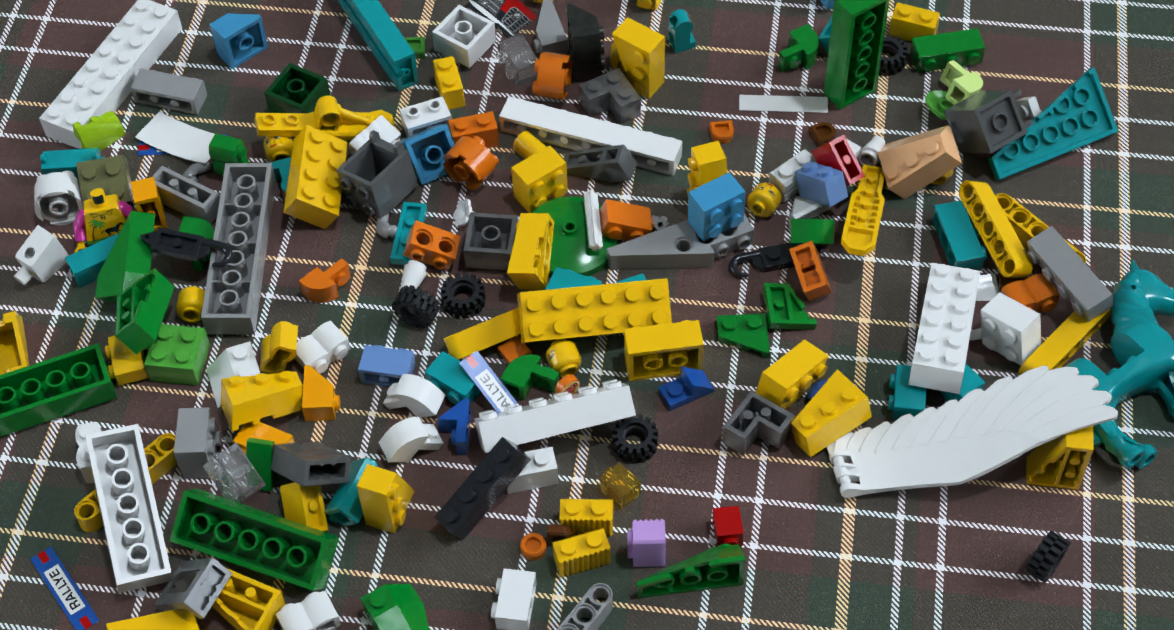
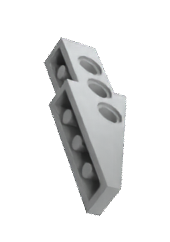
M744 213V221L737 227H731L714 238L702 241L688 223V220L607 248L608 266L610 270L714 267V258L723 257L730 252L745 249L752 245L754 229Z

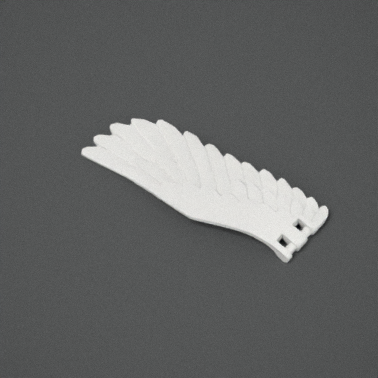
M1044 365L1026 371L1015 379L1011 376L999 379L985 391L975 389L967 393L959 402L956 399L949 400L938 409L929 407L914 417L911 414L901 416L893 424L887 421L873 429L867 427L854 434L849 432L827 446L831 464L835 465L833 471L837 483L841 484L840 493L844 498L886 491L960 485L983 476L1023 455V453L1062 435L1115 420L1118 417V411L1113 407L1105 405L1111 401L1112 396L1110 393L1093 390L1099 386L1098 379L1094 376L1078 375V368L1075 367L1049 370L1048 366Z

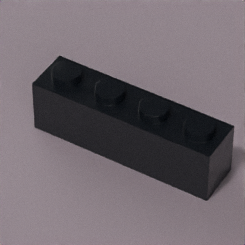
M502 437L434 518L452 535L464 539L531 461V458L515 443Z

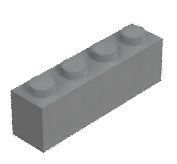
M1053 226L1027 241V255L1032 263H1038L1042 268L1045 278L1057 285L1056 288L1062 298L1070 300L1072 308L1078 316L1083 315L1089 322L1113 306V294Z

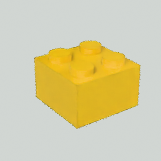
M550 145L511 167L514 197L528 213H532L547 201L563 197L568 192L567 164Z

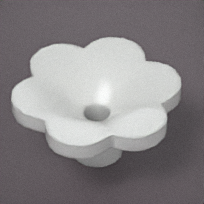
M469 199L460 200L453 216L455 226L457 227L465 226L469 220L470 212H474L472 211Z

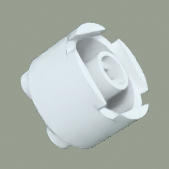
M53 172L37 177V182L34 186V209L39 219L43 221L44 218L50 221V224L57 226L68 225L75 221L78 211L83 209L79 180L73 172Z

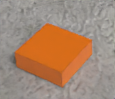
M518 335L497 347L498 353L508 365L520 356L532 355V351L525 343H522Z

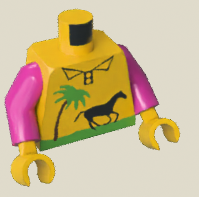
M102 188L93 189L90 192L91 199L83 202L84 209L78 211L73 223L74 240L78 246L75 249V253L79 249L87 248L85 246L86 241L88 245H92L115 234H119L130 212L136 210L125 201H120L116 194L105 196Z

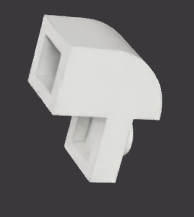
M402 374L399 382L393 383L387 390V396L383 404L389 410L407 407L417 417L423 418L437 415L445 394L433 383L422 377Z
M411 417L396 423L379 441L388 462H409L418 450H439L444 444L435 425L423 424L420 417Z

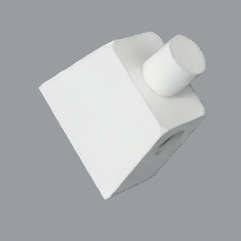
M37 225L15 255V258L22 267L14 275V278L24 286L32 277L40 282H46L66 263L65 257L69 255L53 234Z

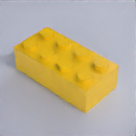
M306 125L293 140L283 213L325 230L339 216L342 187L336 170L346 161L348 142L309 125Z

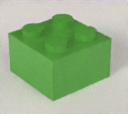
M161 324L156 340L149 348L144 363L150 381L199 386L210 347L205 328Z

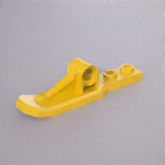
M333 96L319 98L314 112L256 113L254 118L257 136L296 137L306 125H309L341 140H353L381 115L393 127L395 125L392 114L386 111H349L341 108V105L337 104V100Z
M864 164L862 171L865 177L860 179L858 189L851 194L841 239V245L849 254L865 256L875 250L885 201L882 195L885 179L882 167Z

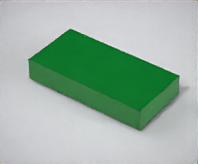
M249 438L247 440L246 488L266 491L273 489L274 471L271 470L273 444L275 441Z

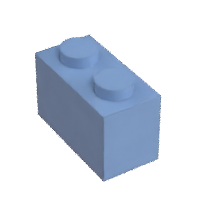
M807 162L802 168L794 172L799 194L802 198L831 207L848 197L843 171L816 162Z
M365 345L358 367L361 383L390 387L393 383L399 382L402 374L413 375L416 367L414 351L404 348H385L381 345Z

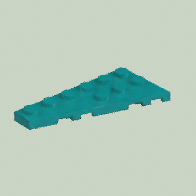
M1095 67L1089 68L1032 119L1033 125L1026 128L1027 134L998 149L988 158L995 179L1000 180L1118 132Z

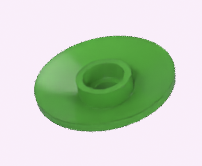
M941 90L931 91L925 98L927 107L940 119L947 120L944 110L954 106L945 98L947 92Z

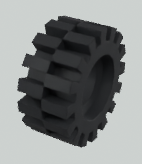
M891 34L884 37L882 53L892 54L893 57L881 56L879 75H882V72L885 73V76H889L890 72L896 75L897 71L901 72L905 67L908 52L907 45H904L902 39L898 41L899 37L897 36L894 39L891 38Z
M463 272V276L455 273V278L449 276L448 282L444 281L443 287H441L442 304L444 310H448L450 316L455 313V318L459 319L460 315H463V319H468L467 314L474 317L476 316L475 311L480 313L482 307L485 306L484 284L479 277L476 279L475 274L471 273L470 277H468V272ZM462 291H468L473 294L465 300H459L454 297Z
M405 285L400 289L392 303V310L395 311L394 314L400 316V320H406V324L410 325L412 323L416 328L418 326L421 329L430 327L439 312V302L435 301L433 295L429 296L428 291L423 292L420 287L415 289L413 285H410V287Z
M638 414V418L632 416L628 420L624 418L621 419V422L617 421L612 430L614 452H617L619 458L624 456V461L627 463L629 459H632V464H637V459H640L641 463L645 462V457L650 460L658 447V428L656 429L654 421L650 423L649 417L643 420V415ZM639 433L645 437V440L640 444H630L625 438L629 434Z
M1051 530L1033 553V557L1030 559L1025 571L1046 583L1056 571L1057 566L1060 565L1071 542Z

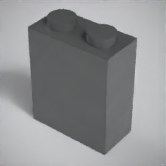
M319 441L273 444L271 470L302 486L349 482L351 457Z

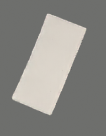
M158 112L135 138L169 154L205 164L210 159L209 144L215 134L195 128L162 112Z

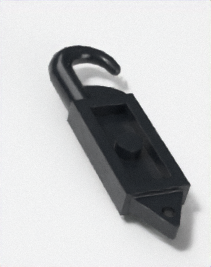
M160 227L157 231L141 235L142 240L150 246L153 253L197 262L206 258L211 249L222 251L225 257L220 262L212 263V267L215 268L227 265L233 255L232 249L228 244L222 241L207 239L200 235Z
M790 242L737 254L729 263L730 271L737 277H748V273L740 272L737 269L739 263L752 261L754 267L764 271V273L793 268L795 265L789 249L801 244ZM816 246L818 253L821 254L823 247Z

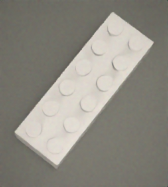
M931 263L908 385L960 394L981 271Z
M614 379L602 382L603 387L600 388L590 385L578 388V393L575 394L568 393V391L554 394V399L551 400L543 399V397L528 401L529 405L523 407L518 403L504 407L503 412L496 413L494 410L480 412L479 417L474 418L480 447L487 453L490 452L502 437L519 445L636 416L630 387Z
M135 424L85 435L118 593L169 582L171 579V568L139 425Z

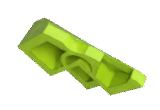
M113 111L106 112L101 116L91 117L85 125H81L79 122L72 124L74 135L81 142L82 149L99 148L102 151L126 135L121 122Z

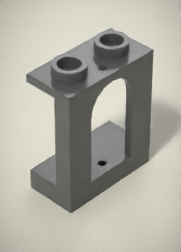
M213 557L182 561L153 606L161 612L186 608L197 618H205L232 575V572Z

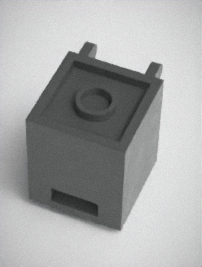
M1020 89L1013 92L1012 90L979 91L944 110L960 153H993L1028 133L1026 128L1033 125L1032 119L1023 122L1015 101L1016 97L1022 95Z
M372 130L369 134L370 139L336 171L347 204L364 211L369 216L373 215L377 218H383L418 183L409 152L404 149L403 143L397 141L395 144H391L380 139L379 133Z

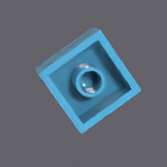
M729 172L689 192L688 223L702 241L714 238L721 232L731 227H737L744 221L746 191Z

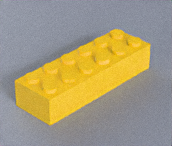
M668 278L517 293L522 343L624 333V329L634 326L645 327L659 323H672Z

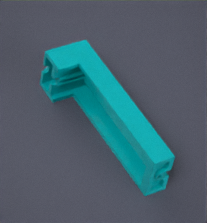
M337 0L397 90L400 92L418 84L415 53L378 0Z

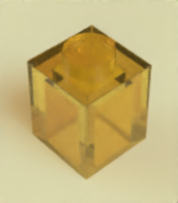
M620 462L613 468H607L600 477L601 491L609 499H613V503L621 510L641 495V482Z

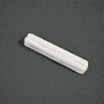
M589 190V192L584 193L588 247L592 251H597L603 247L598 194L594 190Z

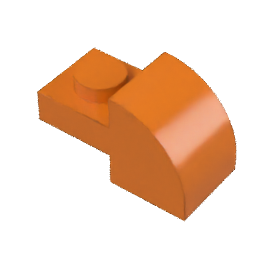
M340 259L324 272L316 267L299 280L302 295L316 303H327L339 298L337 288L345 285L351 278L349 265L345 260Z

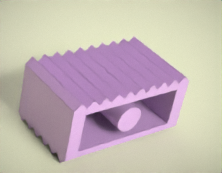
M640 519L639 521L634 520L632 522V529L627 530L628 558H633V567L665 566V520L661 519L659 521L656 519L653 521L650 519L648 521L645 519L642 521Z

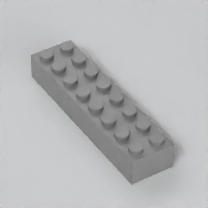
M225 163L213 240L228 244L232 249L233 255L227 265L215 268L212 267V263L222 261L225 254L222 251H211L201 314L203 326L207 334H255L276 187V177L272 163Z

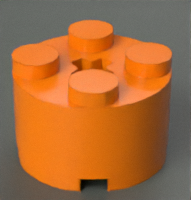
M545 51L541 53L540 58H536L534 72H538L537 81L534 80L532 93L537 94L538 97L566 100L569 92H565V87L571 85L573 61H569L572 55Z
M468 136L460 137L443 157L445 159L443 167L449 176L457 183L461 180L467 183L466 188L471 190L478 189L499 163L498 158L485 147L484 140L478 136L473 138Z

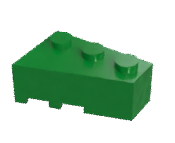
M155 268L117 296L115 336L135 354H138L143 349L150 348L154 344L174 290V286Z

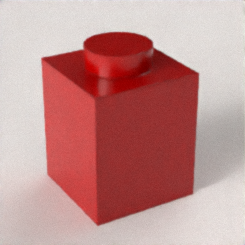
M739 506L713 508L712 524L716 547L721 544H739V546H743L744 532Z

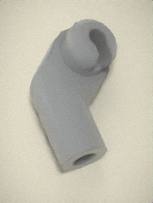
M209 161L205 164L198 162L189 166L183 173V176L198 182L196 175L210 171L212 168Z
M387 214L383 218H377L376 231L378 235L384 238H394L397 226L389 225V214Z
M652 215V228L658 231L669 227L668 218L666 216L659 218Z

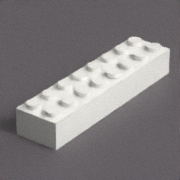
M137 0L39 119L45 135L75 148L82 149L81 142L74 135L72 124L79 122L81 125H85L91 117L101 116L109 111L115 112L131 93L130 88L140 68L149 70L182 30L178 11L151 0Z

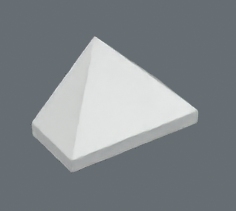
M795 196L788 226L791 229V219H811L829 210L831 207Z

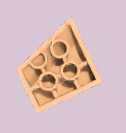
M948 125L887 143L878 152L888 189L903 199L908 198L962 164L951 127Z

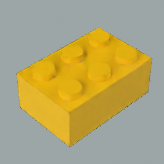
M684 320L677 323H659L653 326H634L624 329V357L629 381L681 375V367L703 370L704 343L699 320Z

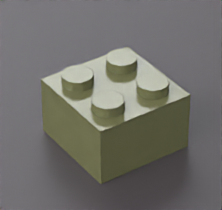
M124 155L76 163L82 202L91 199L90 192L93 189L102 188L105 196L116 194L120 201H125L129 205H135L130 184L131 176L128 159Z

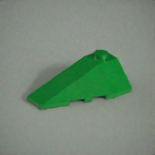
M138 211L130 212L98 274L95 293L96 300L117 302V296L150 272L152 250L142 240L141 235L154 231L155 214Z
M721 544L637 581V599L743 585L745 555L739 544Z
M385 584L361 597L364 613L375 630H429L424 604L411 584Z

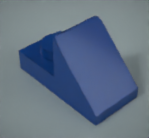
M681 367L680 378L658 387V393L670 411L713 393L715 390L703 370Z
M464 398L437 419L439 432L451 433V445L456 446L457 455H467L471 420L469 398Z

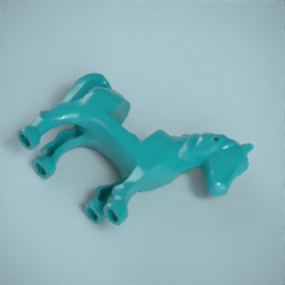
M1133 259L1130 264V272H1127L1113 288V306L1110 308L1112 323L1115 327L1113 330L1114 335L1111 337V347L1122 367L1119 369L1113 368L1106 375L1094 363L1085 358H1077L1065 367L1078 368V375H1092L1097 378L1099 386L1093 390L1107 391L1112 396L1110 403L1105 404L1106 406L1115 408L1116 405L1127 398L1157 391L1164 400L1169 415L1174 418V379L1172 372H1174V340L1166 330L1158 325L1154 316L1158 314L1174 317V289L1165 284L1152 272L1139 268ZM1114 420L1093 426L1094 448L1101 443L1104 444L1106 450L1116 456L1125 469H1130L1134 465L1138 469H1143L1158 455V450L1151 444H1140L1127 437L1118 428Z

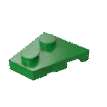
M764 284L763 294L769 329L815 330L817 321L815 318L810 319L804 310L806 306L796 297L794 290L789 284Z
M765 313L716 316L718 342L734 345L746 352L748 349L762 353L761 357L770 358Z

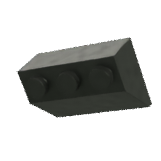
M569 3L566 4L569 55H572L570 60L573 61L575 83L586 82L601 76V70H605L604 57H601V55H605L603 41L600 42V40L604 39L603 26L598 25L596 16Z

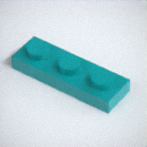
M403 202L390 256L391 264L406 265L412 260L409 257L403 256L408 233L415 220L425 222L427 204Z

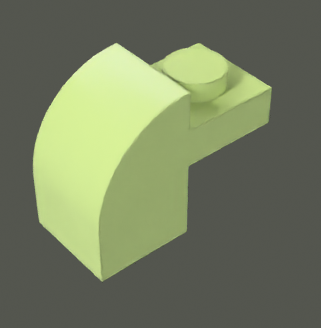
M954 60L947 63L939 79L949 87L945 98L953 105L979 92L983 86V80L976 71L969 73Z

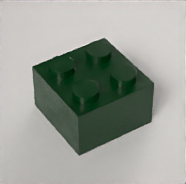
M289 63L264 92L268 111L272 113L314 112L319 98L331 96L327 78L292 63Z

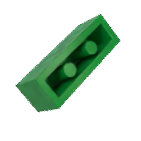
M978 28L914 37L912 38L910 54L918 73L945 69L947 63L952 60L960 66L982 63L985 45Z

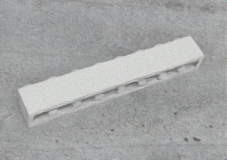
M509 96L499 115L500 131L519 135L524 131H529L541 142L575 151L624 144L637 162V167L674 176L682 157L681 140L611 123L606 120L595 119L587 115L568 112L563 109H556L544 104L525 101L520 98Z

